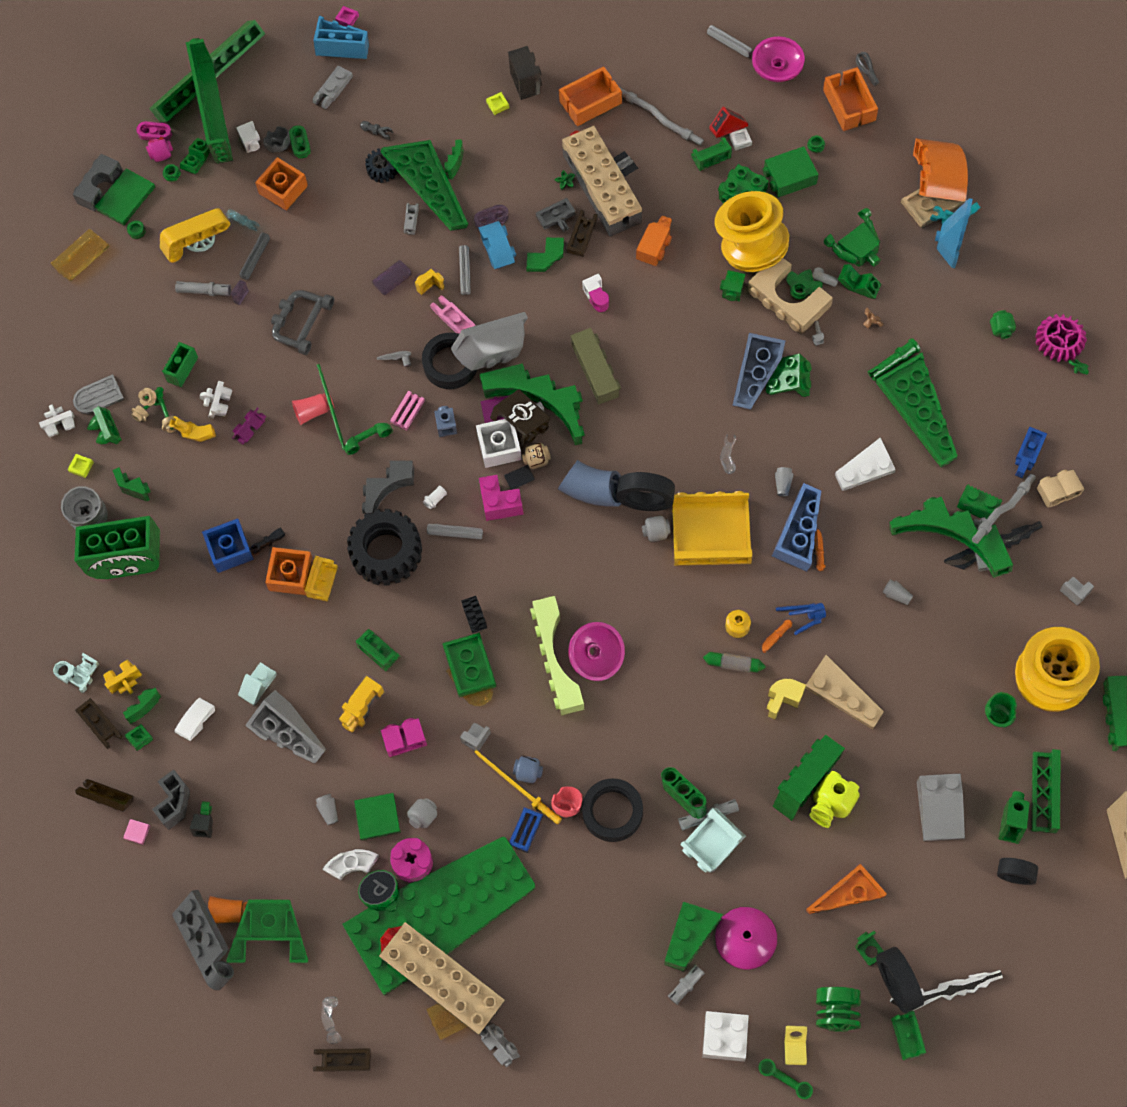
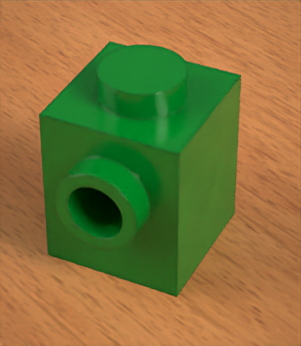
M727 271L725 280L722 279L720 284L722 298H726L729 301H740L745 283L744 273Z

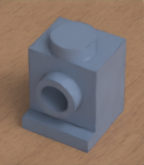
M441 406L438 408V411H434L439 437L457 434L453 408Z

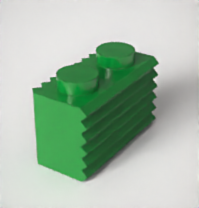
M178 342L174 349L175 351H173L162 372L168 383L182 387L196 363L198 355L195 348Z
M968 484L958 502L957 508L963 511L969 510V513L974 516L988 519L991 513L1001 505L1002 499L995 498V496H991L987 492L984 493L980 489L977 490L973 486L970 487Z

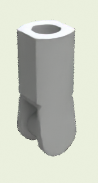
M407 203L405 234L414 235L416 233L419 212L418 203L416 205Z

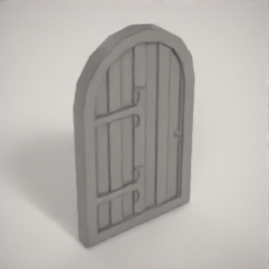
M112 374L79 389L74 395L73 404L78 412L91 414L94 413L93 409L97 406L106 408L124 400V397Z

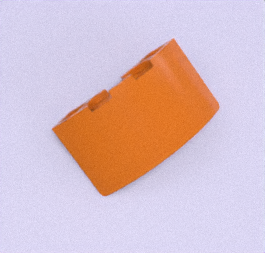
M916 138L913 156L917 159L918 164L923 167V170L920 172L919 195L965 201L968 186V170L962 148L955 143Z

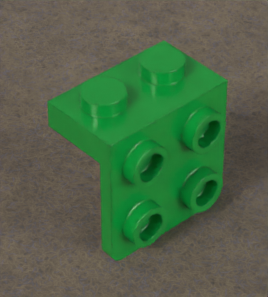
M800 353L782 357L766 384V393L774 395L795 390L802 397L810 396L811 363Z

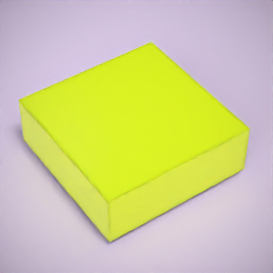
M502 92L486 99V103L494 115L510 108Z
M75 454L68 471L86 478L94 462L92 459Z

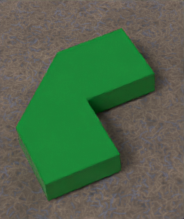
M546 237L545 253H527V272H545L554 262L559 261L564 255V238Z

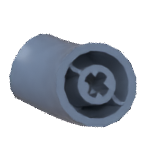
M577 460L558 487V490L585 503L607 507H619L621 505L616 498L618 479L621 477L618 471L596 469Z

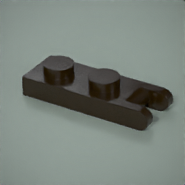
M580 210L566 248L567 253L581 257L585 255L598 219V214H594L592 219L583 217L585 212L583 210Z
M91 698L75 710L107 750L110 748L109 743L106 742L114 734L119 739L123 737Z
M89 779L83 782L85 788L78 787L75 790V793L81 797L122 812L129 807L134 797Z
M370 1048L314 1049L315 1055H322V1066L313 1067V1072L370 1071Z

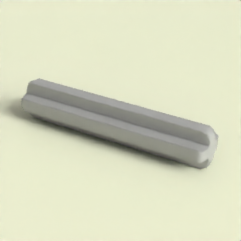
M710 25L708 28V35L745 57H749L752 54L753 49L731 35L714 25Z
M461 245L459 247L460 288L462 295H469L471 293L469 247Z
M428 524L427 534L482 539L483 529Z

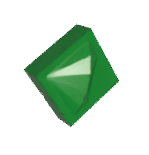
M142 724L125 734L126 739L136 751L153 741V737Z

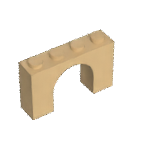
M782 258L776 265L759 271L749 281L748 292L753 298L759 299L764 307L775 312L780 320L786 321L794 331L803 334L831 307L833 297L818 287L807 299L800 303H788L780 299L775 289L787 277L792 264Z

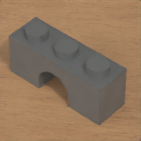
M100 154L94 160L92 167L84 175L79 186L74 189L73 196L77 204L94 212L96 211L95 206L103 197L101 190L97 186L102 182L114 184L123 172L119 161Z

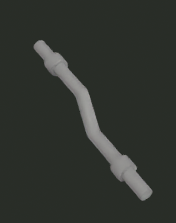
M620 88L622 97L626 98L627 102L635 103L651 112L664 126L682 135L681 137L687 141L691 140L700 146L703 144L704 139L693 134V131L688 128L684 129L669 121L655 106L638 98L637 94Z
M1030 474L1024 482L1019 484L1016 493L1009 502L996 508L988 519L980 524L977 533L972 538L974 543L978 544L984 535H988L998 517L1014 508L1022 496L1029 492L1030 486L1036 480L1034 474Z

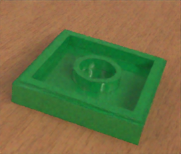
M394 793L354 800L361 841L401 833Z

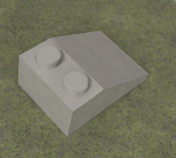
M961 774L919 776L917 790L923 841L965 839Z

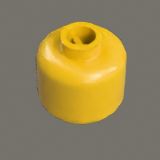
M743 610L730 612L726 617L725 623L727 633L734 638H741L748 634L751 626L750 616Z

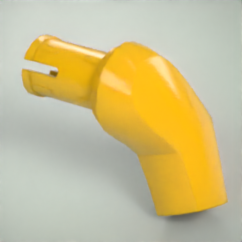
M174 416L173 419L171 418L169 422L170 427L180 431L182 437L190 440L203 442L216 437L214 427L211 424L198 426L191 421L185 422L177 416Z

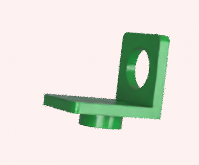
M875 931L869 934L868 932L863 933L857 938L858 942L855 946L869 966L877 962L876 957L870 958L866 955L865 950L867 947H875L877 954L884 952L874 939Z

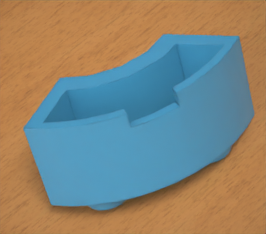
M497 221L479 227L481 239L492 267L497 269L515 263L514 257L516 252L514 247L509 245L505 225L501 226L500 222Z

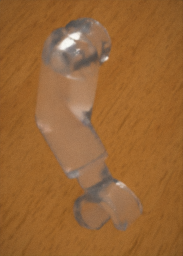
M727 434L724 438L725 446H723L720 461L724 471L732 474L736 470V465L730 455L732 452L731 447L736 442V436L734 434L733 442L730 443L727 440Z
M335 996L326 997L322 1002L321 1020L325 1030L329 1032L327 1034V1041L330 1044L342 1041L341 1036L335 1031V1024L332 1019L333 1008L338 1005V1000Z

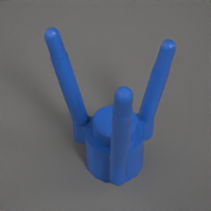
M823 603L776 608V611L796 610L789 612L790 616L807 613L810 620L813 619L812 622L796 630L794 635L805 631L815 624L822 623L821 619L826 618Z

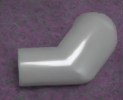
M820 267L815 268L812 273L813 278L817 281L833 287L838 283V278L825 274L824 270Z

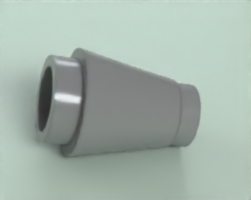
M780 467L775 472L778 496H789L794 475L791 468Z
M890 579L883 590L886 597L908 605L913 597L896 580L894 582Z
M331 794L317 798L316 807L327 825L338 822L335 799L332 798Z

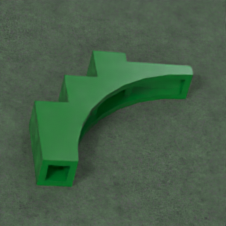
M523 363L480 374L485 398L509 396L519 389L533 402H541L545 408L552 411L564 423L575 445L582 444V437L585 436L582 425L579 426L577 420H580L578 410H580V402H583L581 392H577L575 385L556 390L555 382L550 380L549 374L530 379L529 371L524 369Z
M942 496L927 499L923 503L922 511L916 510L908 516H898L889 522L892 536L905 532L924 531L942 534L965 544L986 564L993 578L1012 572L1013 563L996 524L992 525L991 531L988 535H984L978 544L974 543L972 538L978 530L975 527L969 510L964 512L957 511L950 516Z

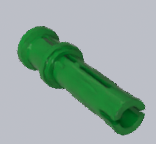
M910 338L904 346L897 347L894 354L869 370V376H873L872 380L875 381L900 362H906L910 356L921 351L920 346L913 338Z

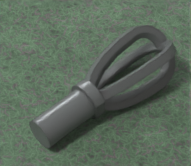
M866 52L858 53L856 55L857 66L869 77L873 86L878 85L879 80L874 73L870 56ZM860 57H862V58L865 60V62H866V64H867L869 70H868V69L866 68V66L863 64V62H862V60L860 59Z

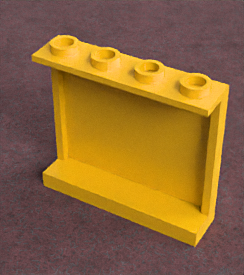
M719 491L714 494H706L705 492L687 494L681 492L674 495L672 505L674 566L751 564L749 493H744L743 491H736L734 493Z

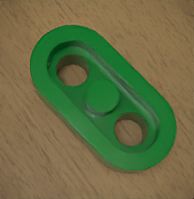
M300 125L293 126L289 130L293 153L297 158H306L311 152L306 130Z

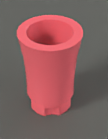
M325 393L292 401V406L300 425L317 416L328 413L330 410Z

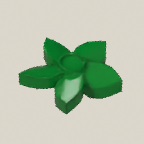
M563 170L561 177L555 178L554 181L560 183L561 190L566 185L574 188L572 180H574L575 174L570 173L567 175Z
M1078 359L1075 362L1069 360L1068 363L1075 366L1074 373L1077 374L1078 371L1086 375L1089 373L1087 369L1089 366L1087 364L1079 362Z

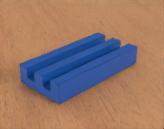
M524 807L509 841L510 845L528 853L543 814ZM528 813L530 814L529 819L517 843L515 840ZM535 816L537 819L524 846L522 844Z

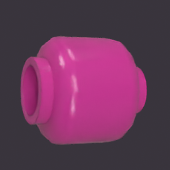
M162 136L148 141V146H146L150 159H154L155 162L169 159L171 157L170 151H173L170 140L166 141Z

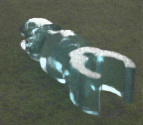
M229 209L226 214L230 219L239 222L242 226H248L251 230L257 231L253 227L254 225L259 227L257 222L247 219V216L240 215L232 209Z

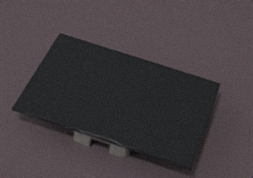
M625 151L613 158L624 176L639 169Z
M528 465L504 475L511 490L535 480Z

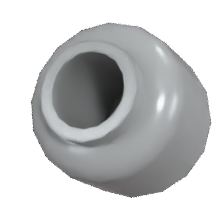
M661 515L647 518L645 525L642 526L643 536H647L650 542L666 540L668 534H671L668 519Z
M427 798L418 799L407 812L410 819L409 823L417 829L419 827L428 828L437 817V806Z

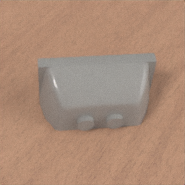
M525 312L463 329L451 350L461 364L471 371L484 367L491 368L500 362L507 363L513 358H517L522 350L525 336L524 323L528 317Z

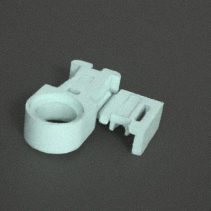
M82 653L83 662L80 666L74 667L66 661L56 663L53 668L55 676L66 684L71 682L76 685L81 693L87 690V684L90 685L93 679L90 676L99 666L96 660ZM67 666L68 672L65 675H59V669Z

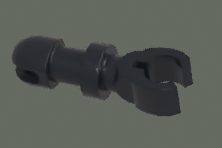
M280 527L268 537L264 536L262 541L253 544L250 550L258 547L253 551V554H257L266 546L270 547L272 542L283 538L285 533Z

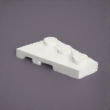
M879 438L836 471L835 476L842 491L895 473L896 469L881 438Z

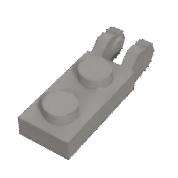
M337 66L314 95L313 103L317 105L325 97L321 107L327 109L352 79V72Z

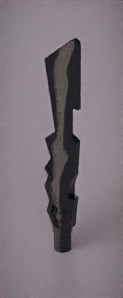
M1038 521L1032 525H1024L1012 529L1011 533L1000 536L1005 547L1011 548L1012 545H1019L1021 540L1029 539L1032 533L1043 528V526ZM968 548L945 559L944 563L964 570L976 562L975 552Z

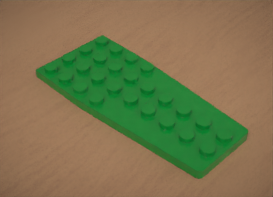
M500 837L428 874L423 879L399 889L395 900L388 906L383 908L382 906L377 907V909L367 908L342 925L382 994L386 995L408 981L407 978L379 957L381 954L380 939L388 928L399 927L406 922L448 955L535 889V883L507 838Z

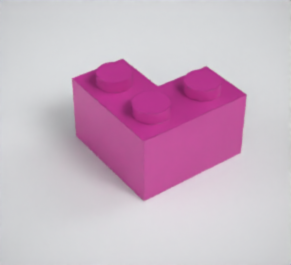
M498 475L479 478L486 521L524 515L519 489L500 492Z

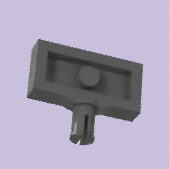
M568 198L536 212V218L544 230L558 224L562 232L569 229L565 220L576 215V211Z

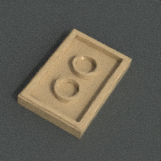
M920 189L901 199L902 205L920 228L934 222L930 219V216L932 214L938 216V213L933 211L935 206L941 207L943 211L949 210L952 212L966 202V200L957 201L919 195Z

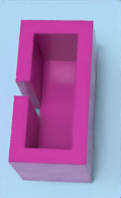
M409 718L402 725L390 724L381 730L389 758L427 746L419 718Z

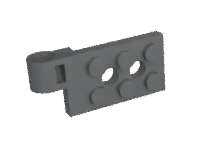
M193 890L173 912L172 916L207 985L213 990H221L234 975L232 966L225 961H220L229 948L199 890Z

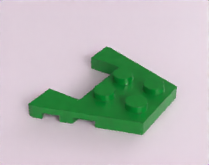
M248 899L226 963L246 962L247 940L290 941L289 963H308V957L291 901Z

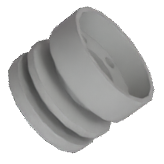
M78 486L70 489L61 501L62 514L75 530L79 526L105 523L107 520L108 511L100 496L89 487Z

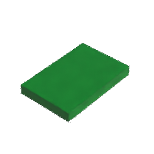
M126 168L96 204L95 209L124 226L154 190L155 184Z
M480 632L442 643L459 698L497 687Z

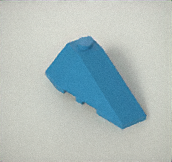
M970 198L942 224L941 230L936 232L937 250L951 268L956 267L959 257V250L962 245L973 200Z

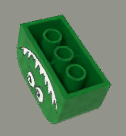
M151 516L76 527L74 561L87 576L96 579H112L153 572L160 566V529Z

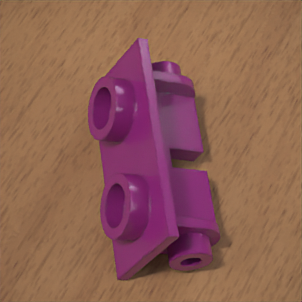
M258 407L255 411L251 409L244 417L246 419L244 424L241 425L239 423L232 431L235 433L232 439L237 436V441L241 445L247 443L254 435V432L249 429L250 427L257 431L265 422L266 416L263 413H257Z

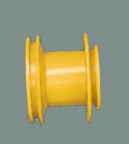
M761 191L744 192L727 200L717 211L715 228L723 238L721 243L722 253L732 267L745 272L762 271L776 265L787 253L789 232L784 223H782L783 207L776 197Z
M1066 627L1045 628L1031 637L1018 658L1015 669L1018 689L1031 705L1041 710L1059 712L1070 709L1079 704L1095 684L1100 669L1099 657L1093 644L1080 632ZM1057 656L1063 658L1064 661H1059ZM1044 658H1047L1049 663H1045ZM1066 668H1072L1073 672H1068ZM1052 670L1057 671L1058 674H1057V675L1053 674V673H1052Z

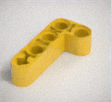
M220 208L210 210L164 229L160 234V249L169 262H176L183 256L184 247L225 231L229 228L230 221Z

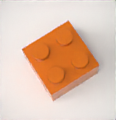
M278 157L255 182L260 195L286 211L308 187L305 174Z
M272 547L265 581L268 590L306 595L304 590L314 561L311 552Z

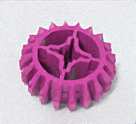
M1055 314L1053 318L1051 316L1047 317L1038 326L1035 339H1037L1036 345L1039 346V351H1044V357L1050 356V361L1057 358V362L1063 359L1066 363L1069 358L1071 360L1075 359L1084 350L1087 337H1085L1086 331L1082 330L1083 324L1078 325V319L1073 321L1072 316L1065 318L1064 314L1061 317ZM1052 329L1055 330L1054 333H1051V335H1047L1048 331ZM1075 341L1074 345L1067 347L1068 343Z

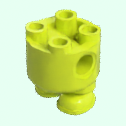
M835 771L826 774L813 794L816 805L811 809L810 818L820 826L829 828L833 816L837 818L847 817L860 797L858 792L860 787L852 781H846Z

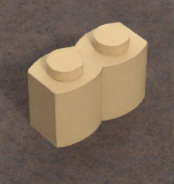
M1063 470L1056 477L1051 478L1047 476L1041 479L1037 490L1045 505L1049 508L1080 496L1084 491V487L1074 470Z

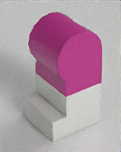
M599 273L583 280V290L593 308L598 312H605L609 308V296L601 289L602 279Z

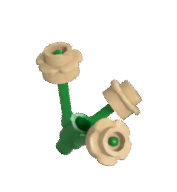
M157 387L155 391L151 388L141 390L138 397L144 407L142 408L137 405L136 408H132V417L138 422H145L149 416L146 410L152 405H160L165 415V418L162 420V430L168 433L175 432L176 429L169 426V422L174 416H169L163 399L164 389Z

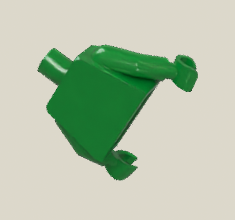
M864 208L858 212L859 217L864 220L862 224L839 240L838 244L835 243L833 236L829 234L824 239V245L832 247L831 250L837 257L860 267L868 261L875 267L881 261L876 255L879 250L880 240L873 222L869 218L872 215L871 211L868 208Z

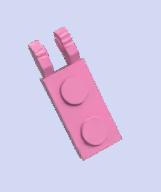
M440 296L438 299L445 307L444 309L439 308L434 302L430 305L439 318L455 333L460 334L461 330L476 326L462 311L443 296Z

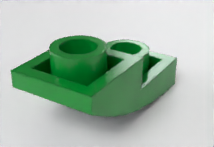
M196 138L189 146V153L180 162V169L193 174L199 171L210 153L207 142Z
M462 139L455 140V147H452V155H448V162L444 164L445 173H448L449 180H453L462 163L464 152Z
M149 688L143 691L141 695L137 696L140 704L131 705L123 712L130 725L146 715L159 701L161 695L156 688Z

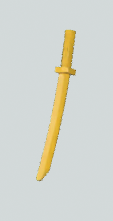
M475 750L474 753L533 802L531 805L534 810H540L557 825L561 822L562 818L542 803L539 796L535 799L480 752Z

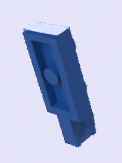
M1029 426L1015 459V465L1019 466L1015 476L1023 478L1026 469L1031 471L1032 467H1034L1047 433Z

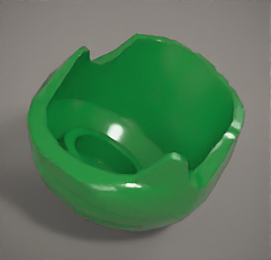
M1000 692L994 694L985 705V714L988 721L996 727L1003 728L1013 724L1016 718L1017 701L1008 693Z

